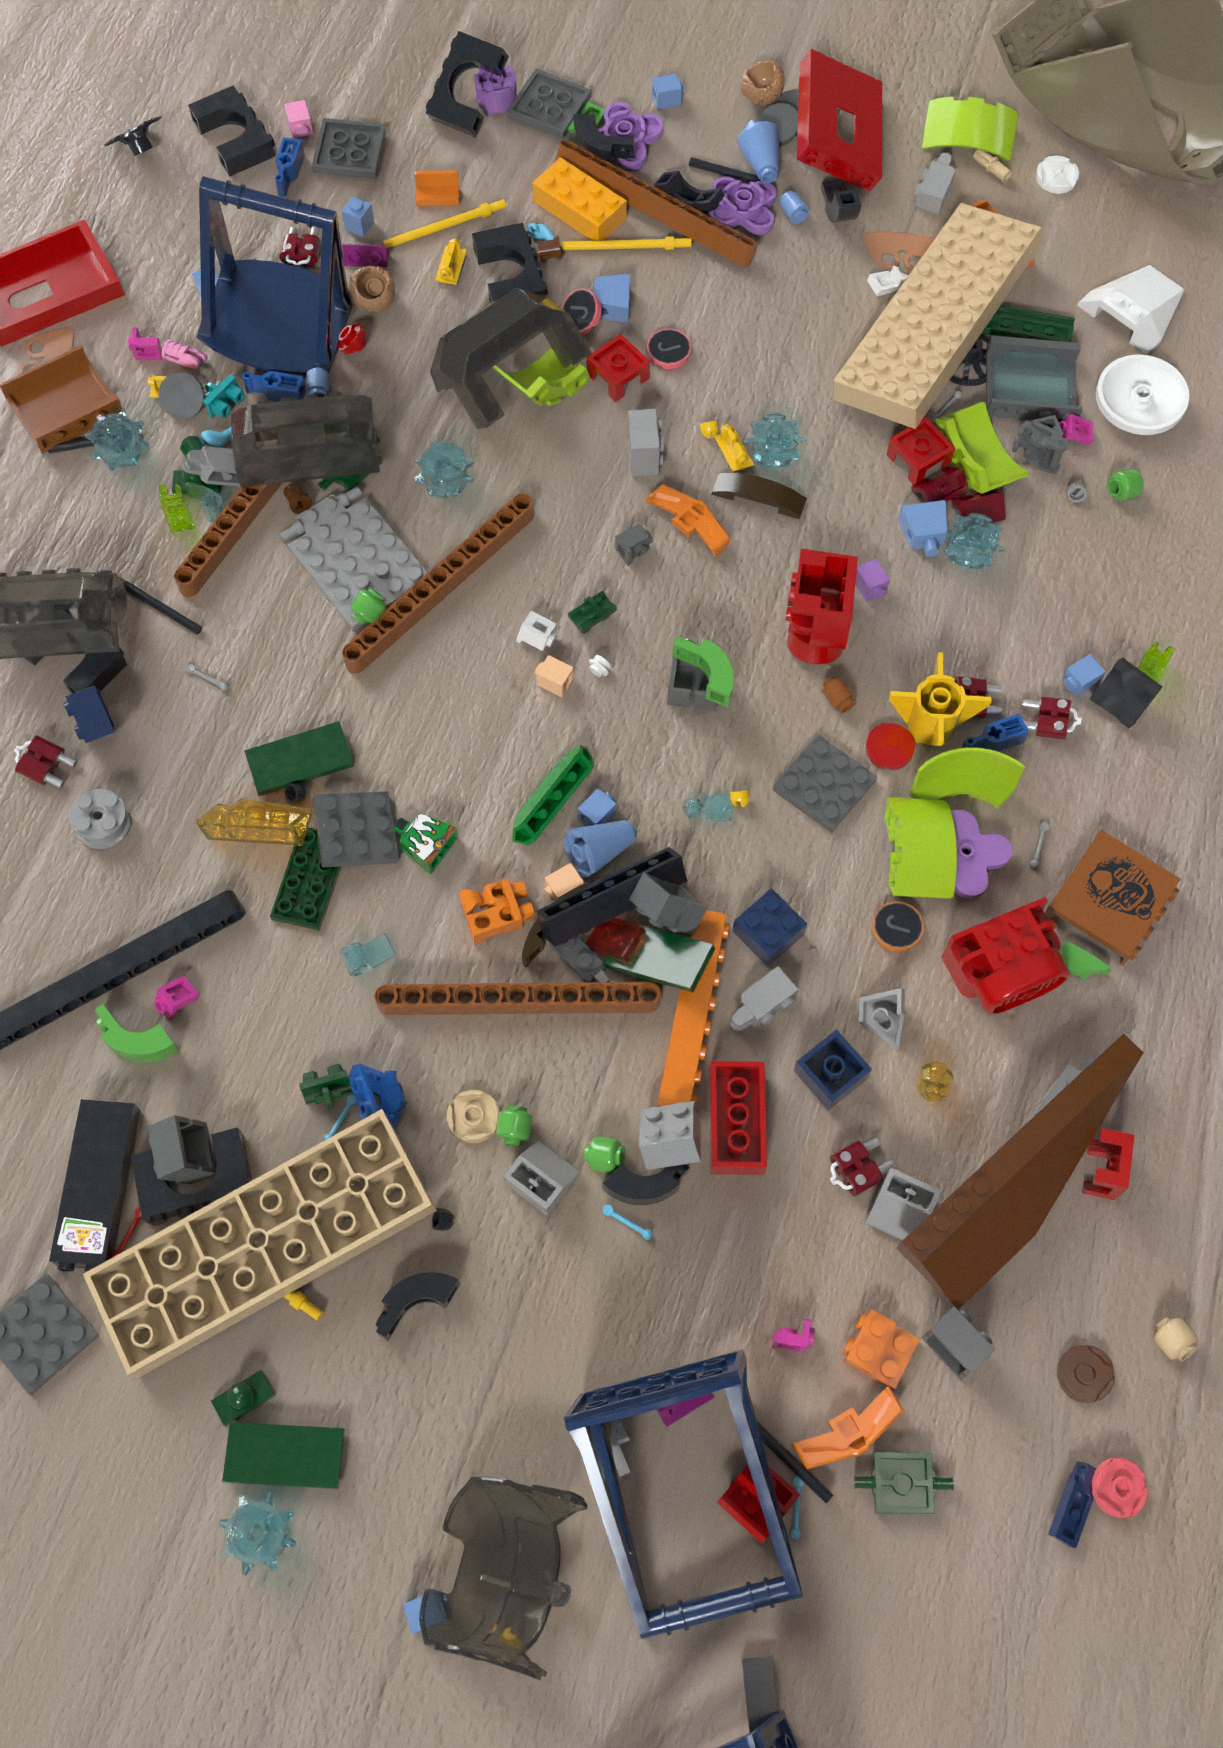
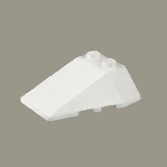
M1148 265L1091 290L1078 302L1077 306L1094 318L1102 310L1108 312L1134 331L1129 343L1145 355H1148L1161 342L1185 289L1151 265Z

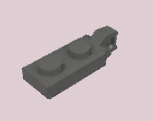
M578 936L556 947L549 942L550 947L583 982L610 981L609 977L603 972L606 970L603 962Z

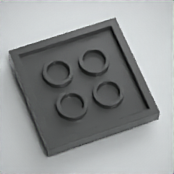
M535 69L507 110V118L564 139L568 133V127L573 121V114L581 113L591 97V89Z
M323 118L311 166L312 172L376 179L386 134V124Z
M817 735L773 785L772 790L832 833L876 782L877 776L823 737Z
M388 791L316 794L313 796L322 867L391 864L398 862L399 856Z
M47 1273L0 1312V1359L29 1395H33L99 1337Z

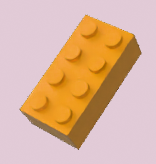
M561 157L532 183L533 202L592 241L605 240L626 220L627 201Z

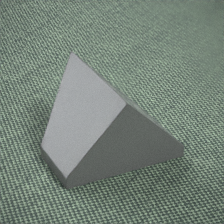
M900 988L859 997V1022L897 1051H899L904 1020L905 989Z

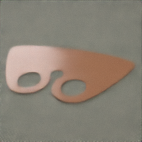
M868 232L862 234L864 244L874 261L885 268L897 266L901 257L899 251L903 250L906 252V255L903 257L904 265L913 270L914 266L910 265L909 258L912 256L922 258L935 240V238L898 232ZM885 253H890L895 257V261L891 264H886L882 262L881 256Z
M62 328L31 338L25 345L26 354L33 358L45 357V362L70 351L73 344L72 328ZM34 342H42L44 349L39 353H33L30 350V346ZM27 360L19 365L17 375L23 373V368L26 365L32 364L37 367L43 363H39L37 360Z

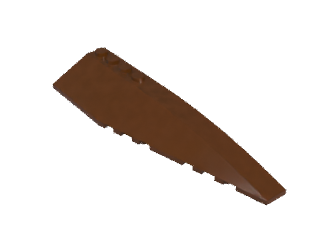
M1125 1034L1120 1036L897 1246V1250L952 1307L954 1306L959 1310L1037 1234L1144 1053Z

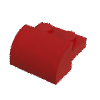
M747 1465L717 1503L762 1544L770 1533L749 1466ZM769 1466L782 1517H784L801 1494Z

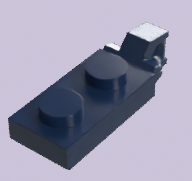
M1077 1461L1072 1473L1068 1477L1048 1533L1049 1536L1071 1548H1076L1094 1500L1092 1479L1096 1468L1088 1463Z

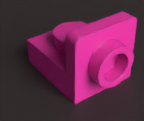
M133 328L132 336L128 337L129 350L133 351L135 359L162 360V347L159 338L141 337L138 328Z
M1072 413L1059 422L1063 432L1062 437L1066 440L1072 439L1087 446L1094 441L1093 422Z
M182 976L158 988L154 1001L155 1008L170 1021L174 1019L176 1010L198 1000L199 993L186 977Z
M804 1320L801 1335L797 1334V1330L791 1328H780V1331L775 1330L772 1347L805 1352L808 1345H813L815 1328H810L811 1320Z

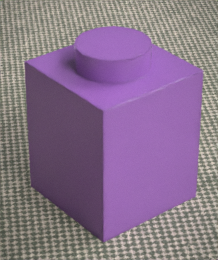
M875 558L857 566L855 585L865 601L883 597L887 593L890 579L878 560Z

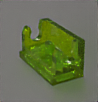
M176 484V493L169 495L166 485H159L161 507L171 533L194 530L195 526L186 501L182 497L180 486Z
M1154 642L1151 648L1146 650L1137 668L1158 683L1175 648L1168 646L1165 651H1160L1157 649L1159 643Z

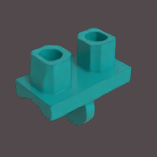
M231 374L223 382L219 381L216 385L211 382L205 385L208 393L205 394L203 403L208 409L207 415L211 418H214L216 415L222 418L227 417L231 411L228 403L232 400L240 404L245 399L243 389L238 386L236 378Z

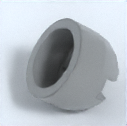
M1079 481L1073 482L1068 487L1067 493L1070 501L1081 502L1086 498L1087 490L1083 483Z

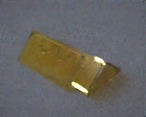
M241 798L232 806L216 804L197 820V825L207 840L303 846L312 816V809Z

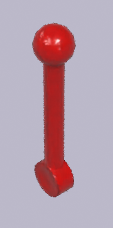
M140 1207L134 1211L135 1218L119 1248L112 1253V1258L123 1252L139 1220L142 1219Z

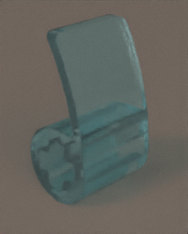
M188 482L186 488L189 496L201 500L207 520L213 523L225 508L222 497L203 485Z
M386 933L363 946L360 942L348 944L339 952L351 976L361 975L395 956V951Z

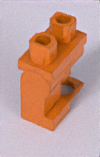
M507 878L501 880V882L485 885L481 894L479 891L464 889L459 893L460 903L474 945L484 942L486 938L508 933L514 929H522L523 922L535 918L531 902L519 906L516 902L517 899L527 897L524 881L510 883ZM477 905L479 906V909L484 908L485 906L489 907V909L471 914V912Z

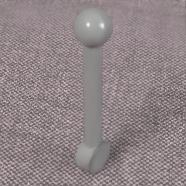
M956 390L949 402L936 415L931 416L930 421L934 425H937L935 419L941 417L957 399L962 397V392Z
M188 664L185 667L188 674H196L219 686L222 691L229 689L227 682H220L202 673L193 664Z
M1042 822L1039 826L1040 836L1034 859L1030 861V866L1033 869H1037L1040 866L1039 856L1045 833L1050 828L1047 822Z

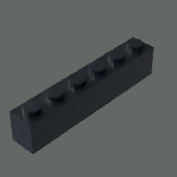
M667 847L537 910L536 913L543 936L556 947L567 943L570 939L580 934L589 932L592 928L602 923L610 922L613 918L625 912L632 911L637 906L629 898L643 873L677 885L687 882L681 855Z

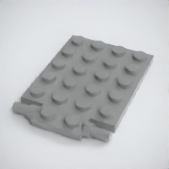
M358 487L345 494L341 493L338 496L330 495L295 516V521L291 523V527L279 533V537L283 542L296 534L299 536L305 533L287 545L288 549L353 631L363 626V624L352 617L355 613L350 608L351 603L362 589L369 590V588H372L386 599L384 603L388 608L427 574L426 570L366 497L349 508H345L350 505L349 502L362 495Z

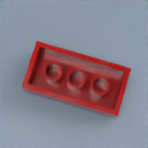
M711 1061L709 1068L710 1174L764 1175L767 1168L765 1063L753 1061Z

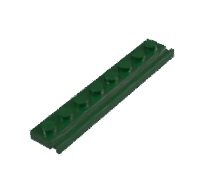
M1000 305L982 333L1003 337L1072 342L1075 318Z

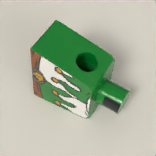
M418 814L412 823L401 817L394 826V831L402 835L399 842L403 852L429 874L434 872L458 839L455 826L424 814Z

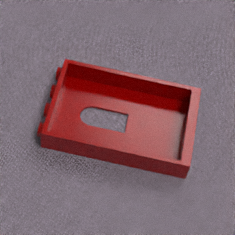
M810 49L800 62L797 160L870 192L882 179V81L814 49ZM837 108L854 115V141L852 143L843 141L837 134Z
M85 219L0 254L1 347L124 296L118 277ZM44 281H47L54 294L23 308H13L9 305V299L12 295Z

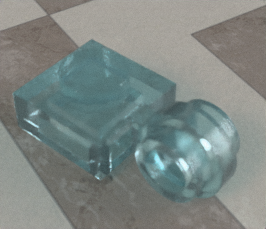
M730 794L705 795V804L700 803L699 799L691 798L686 800L683 806L684 813L688 818H697L701 816V813H706V822L731 821L732 819Z

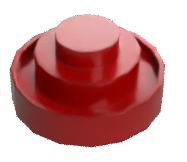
M359 323L346 326L339 335L338 349L345 355L360 352L366 344V329Z

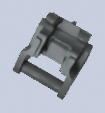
M1056 416L1035 419L1031 422L1026 420L1019 427L1017 432L1019 438L1014 442L1012 452L1015 453L1018 448L1023 447L1026 449L1024 457L1027 461L1034 463L1037 469L1050 474L1057 473L1060 468V459L1063 452L1067 450L1069 443L1062 437L1063 432Z

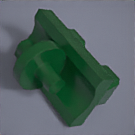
M601 591L593 597L588 596L585 598L583 604L568 613V617L580 632L585 634L593 626L609 618L611 614L617 611V607Z
M339 1063L329 1066L327 1069L328 1075L318 1077L317 1072L314 1071L303 1074V1082L299 1083L306 1105L326 1102L328 1109L334 1107L333 1099L342 1097V1094L353 1092L347 1071L343 1070Z

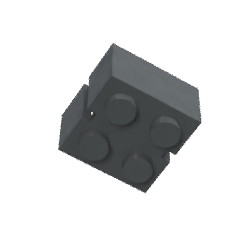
M673 657L667 705L689 708V703L694 704L696 709L716 711V703L705 699L706 688L709 683L706 674L700 668Z
M646 873L642 874L629 898L637 906L636 911L649 917V922L658 928L667 926L668 929L680 935L682 932L693 935L707 910V907L682 886L666 880L663 881Z
M174 1115L148 1126L149 1144L152 1148L153 1166L157 1179L175 1180V1182L192 1184L216 1173L207 1122L189 1120V1118Z
M953 1306L921 1338L960 1380H963L995 1349L991 1345L993 1342L990 1337L982 1330L978 1332L973 1327L969 1315L964 1310H957Z

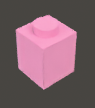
M305 100L284 104L292 138L313 135Z

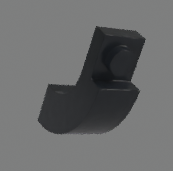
M573 114L576 139L580 147L612 164L614 163V158L635 159L636 147L634 137L606 136L597 130L595 115Z
M679 170L663 173L653 185L705 214L717 209L720 201L725 197L721 188L712 190L694 188L682 177Z
M842 179L821 183V190L826 203L825 212L832 223L855 220L861 208L856 189L846 190Z
M689 1164L665 1167L655 1175L639 1176L631 1173L621 1165L602 1183V1189L611 1197L627 1204H655L674 1195L680 1186L675 1178L682 1179L691 1168L688 1166Z
M436 1272L415 1274L403 1279L392 1287L381 1300L389 1310L388 1312L383 1311L375 1325L378 1327L376 1333L389 1341L405 1313L417 1304L429 1302L447 1308L460 1286L459 1280L450 1275Z

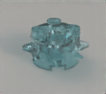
M123 410L119 414H108L106 418L101 415L97 416L99 423L96 422L91 433L85 435V438L91 440L95 447L89 456L91 460L102 459L104 463L109 465L111 471L115 467L136 466L143 448L149 447V443L143 441L139 434L145 425L143 421H130L125 416V411Z
M774 413L763 416V420L759 422L752 421L750 423L753 429V437L743 440V443L751 445L753 460L760 467H788L793 459H800L796 450L797 444L807 441V438L799 436L796 420L789 421L785 415Z
M440 441L433 442L422 454L421 459L415 460V463L421 467V472L414 478V482L424 484L430 496L447 498V495L451 494L455 497L457 496V491L458 494L462 492L467 482L474 481L467 473V469L475 463L474 459L465 458L464 451L453 444Z
M971 513L968 517L957 515L952 530H947L945 535L949 540L948 548L944 553L949 555L952 563L964 568L980 570L985 566L989 567L992 565L991 558L994 552L1005 551V548L998 544L999 533L1002 531V528L994 526L992 519L983 514Z
M268 1492L261 1502H249L241 1495L238 1497L239 1509L232 1513L230 1519L219 1521V1525L226 1529L225 1539L227 1541L220 1554L222 1557L233 1555L241 1560L243 1575H247L254 1564H265L274 1572L277 1570V1558L283 1553L285 1547L296 1546V1541L289 1537V1521L295 1513L293 1510L281 1511L274 1507L272 1492ZM262 1526V1538L258 1537L257 1541H254L256 1537L252 1536L253 1530L259 1529Z

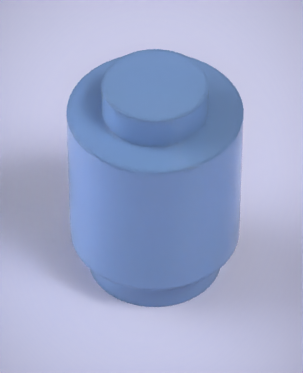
M787 191L781 196L780 207L789 220L794 224L805 221L809 214V207L799 194Z
M316 367L307 372L306 394L309 399L319 396L327 400L329 396V373L326 370Z

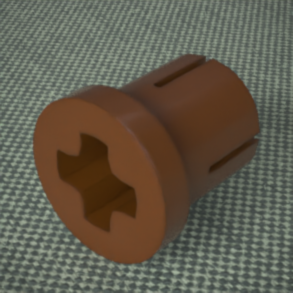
M558 236L554 237L553 240L537 242L540 260L562 259Z
M290 483L289 487L286 486L284 488L283 494L288 500L289 507L293 513L300 514L312 506L311 497L302 490L298 483Z

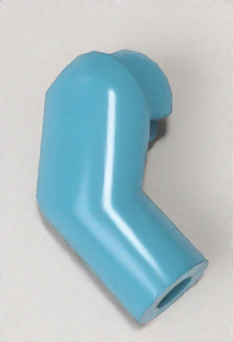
M531 223L527 227V231L530 232L532 238L547 241L553 240L555 237L547 225Z
M228 427L222 433L205 430L201 434V440L209 446L220 448L234 439L237 434L232 427Z

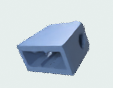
M630 274L596 277L594 279V290L590 291L594 292L601 302L600 318L628 323Z
M945 500L901 506L898 521L910 548H924L927 557L936 556L939 553L938 546L944 544L947 535Z

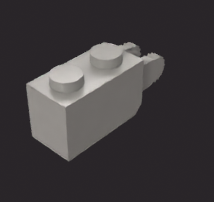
M948 152L939 155L937 162L932 160L929 168L924 169L921 177L922 184L918 183L914 192V197H917L915 207L940 214L952 187V179L955 174L954 168L950 166L952 157Z
M203 446L201 450L189 451L187 454L188 459L183 461L181 465L184 472L200 475L201 480L206 484L241 487L253 472L245 450Z
M779 966L742 993L740 1007L731 1017V1030L740 1032L751 1024L755 1028L762 1023L765 1026L776 1017V1012L782 1008L787 1010L796 1002L795 998L798 988Z

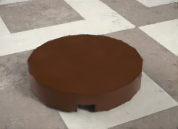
M1080 1345L1072 1347L1062 1355L1057 1365V1378L1060 1387L1070 1398L1077 1402L1093 1403L1100 1401L1111 1392L1115 1383L1112 1361L1102 1350L1095 1346Z

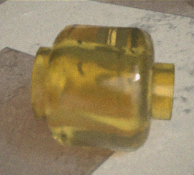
M941 1062L928 1063L920 1069L916 1089L919 1095L929 1102L943 1101L951 1093L954 1075Z

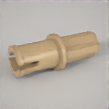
M979 149L973 154V159L985 167L987 173L991 172L1001 182H1006L1011 176L1012 170L999 162L998 157H993L986 151Z

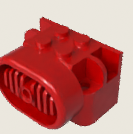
M808 549L800 550L797 573L792 572L785 621H789L787 647L790 653L797 659L809 664H828L837 660L842 655L843 650L846 649L853 613L857 556Z
M1046 897L951 936L941 958L960 993L968 998L978 997L987 1014L1003 1013L1039 998L1062 985L1070 977V970L1059 952L1060 941L1054 931L1056 923L1054 920H1048L1043 911L1048 902Z

